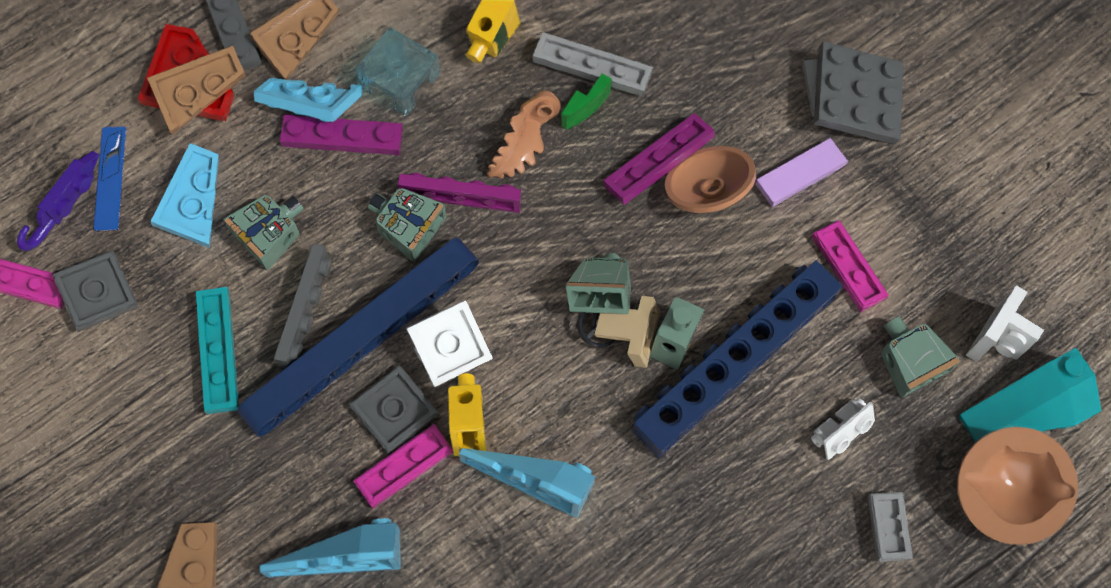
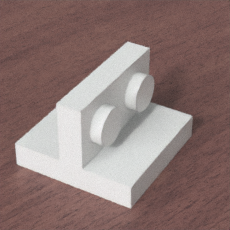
M1017 285L992 312L968 350L967 357L977 362L994 346L1001 355L1017 360L1038 341L1044 330L1016 313L1028 292Z
M466 300L460 301L406 327L415 346L413 349L418 359L423 363L434 387L493 359Z

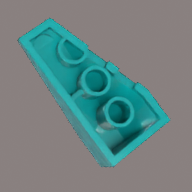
M1074 348L968 409L958 417L973 440L977 442L986 434L1007 427H1025L1040 432L1058 428H1072L1100 413L1102 409L1096 376L1078 349Z

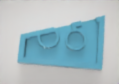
M269 78L254 90L255 102L266 104L271 108L292 111L298 115L315 117L324 122H334L362 96V85L351 84L350 89H337L335 83L324 82L323 86L311 87L307 86L305 81Z
M189 144L151 219L152 226L210 248L219 166L218 154L194 144Z

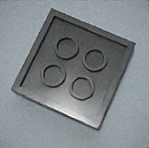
M823 41L818 47L814 125L896 144L901 140L903 62Z

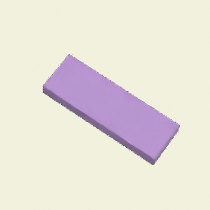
M829 138L758 178L755 185L771 207H774L846 166L848 161L832 139Z

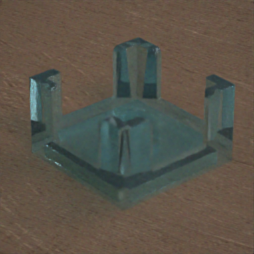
M391 27L388 28L355 69L358 84L362 85V90L371 94L372 85L391 96L395 109L405 116H408L414 108L415 100L413 94L429 75L430 82L433 83L441 74L437 54Z

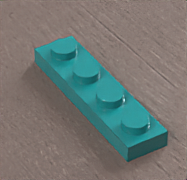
M228 287L196 291L204 412L209 415L235 411L239 407L230 290Z

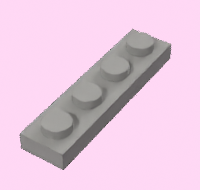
M542 32L533 54V62L594 82L598 80L602 73L612 78L611 87L641 97L645 93L653 69L652 66Z

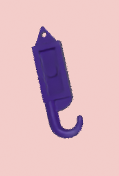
M92 151L80 160L75 158L38 205L37 223L39 225L26 240L29 226L24 225L17 236L19 249L30 251L42 243L55 224L58 225L64 217L71 213L74 203L91 186L94 178L92 173L100 154Z

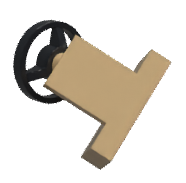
M641 296L638 310L629 309V314L593 313L594 319L590 322L591 331L587 334L584 333L582 327V320L586 312H581L577 321V329L581 339L586 344L594 348H606L616 340L630 341L627 354L635 367L647 368L660 315V309L654 297ZM595 334L596 337L612 340L605 344H599L591 341L590 338Z

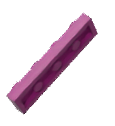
M695 113L603 180L604 187L625 205L715 137L714 129Z
M284 115L280 143L282 147L400 155L403 124L336 119L334 122H324L315 117Z
M420 173L399 175L398 188L406 189L441 203L520 213L522 203L521 189H516L511 185L491 186L475 180L460 182L450 177H439L437 179L426 177Z

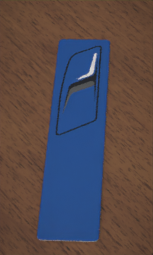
M104 127L102 129L94 219L95 231L117 230L119 226L126 127Z

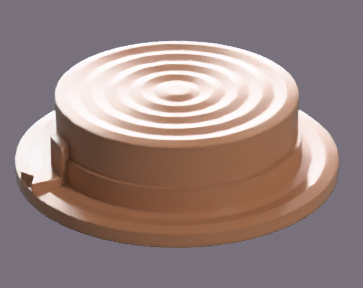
M1007 427L986 434L968 450L959 468L957 492L965 515L979 531L1003 543L1023 545L1048 538L1066 523L1076 503L1078 479L1071 458L1053 438L1030 428Z

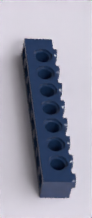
M817 260L809 267L802 265L792 275L793 281L785 287L783 284L778 286L770 295L772 300L765 306L761 303L757 305L747 316L750 320L743 326L738 323L731 328L725 335L727 340L722 345L718 346L716 343L704 353L703 358L705 360L697 367L691 364L680 375L682 380L675 387L671 384L666 386L658 394L657 398L659 401L651 408L648 405L644 406L634 416L635 422L632 432L658 459L838 296L843 285ZM796 292L806 293L810 300H801L796 295ZM781 311L785 313L788 320H779L775 317L774 312ZM751 332H762L766 340L755 339ZM729 352H740L743 355L744 360H733L730 357ZM716 371L720 374L722 380L717 382L711 381L706 376V372ZM692 391L697 394L699 400L697 402H688L683 397V393ZM670 412L675 416L676 421L670 424L665 423L660 419L659 414Z

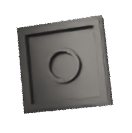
M113 250L52 274L78 332L139 307Z
M400 365L349 404L350 408L389 455L440 416L439 411Z

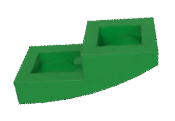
M601 73L588 95L576 91L562 112L561 127L567 130L591 116L610 95L612 78Z

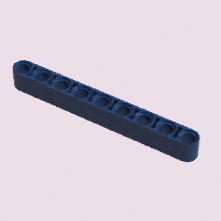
M459 238L450 240L248 397L238 407L237 413L257 437L266 435L468 276L479 264V259Z

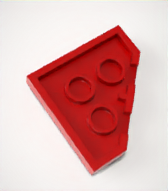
M165 24L138 97L141 105L160 108L148 81L149 77L209 55L194 29ZM230 88L197 116L226 122L235 97L232 89Z

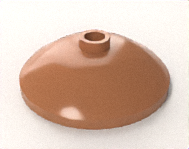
M729 146L707 147L697 150L668 172L665 180V190L671 203L682 210L693 213L717 212L736 204L751 190L756 179V168L752 158L738 148Z

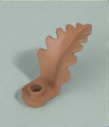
M541 91L521 105L520 113L511 118L513 132L506 133L504 136V140L508 145L499 147L498 153L501 155L493 157L492 161L494 163L488 167V177L497 176L502 179L504 174L508 177H513L515 169L520 174L524 173L523 161L531 166L535 164L534 151L541 154L544 150L540 133L541 124L555 117L560 111V101L554 93Z

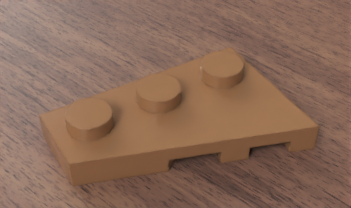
M301 0L251 32L250 38L280 77L288 80L338 16L339 9L332 0Z
M230 46L148 78V81L169 131L173 135L246 75L234 47Z
M215 522L181 524L158 588H216L218 525Z

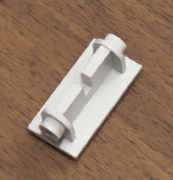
M861 398L851 399L835 413V417L841 421L840 424L829 418L813 431L814 435L811 437V440L817 447L824 445L827 460L837 453L844 452L856 436L860 433H866L872 427L875 418L871 401L866 405Z

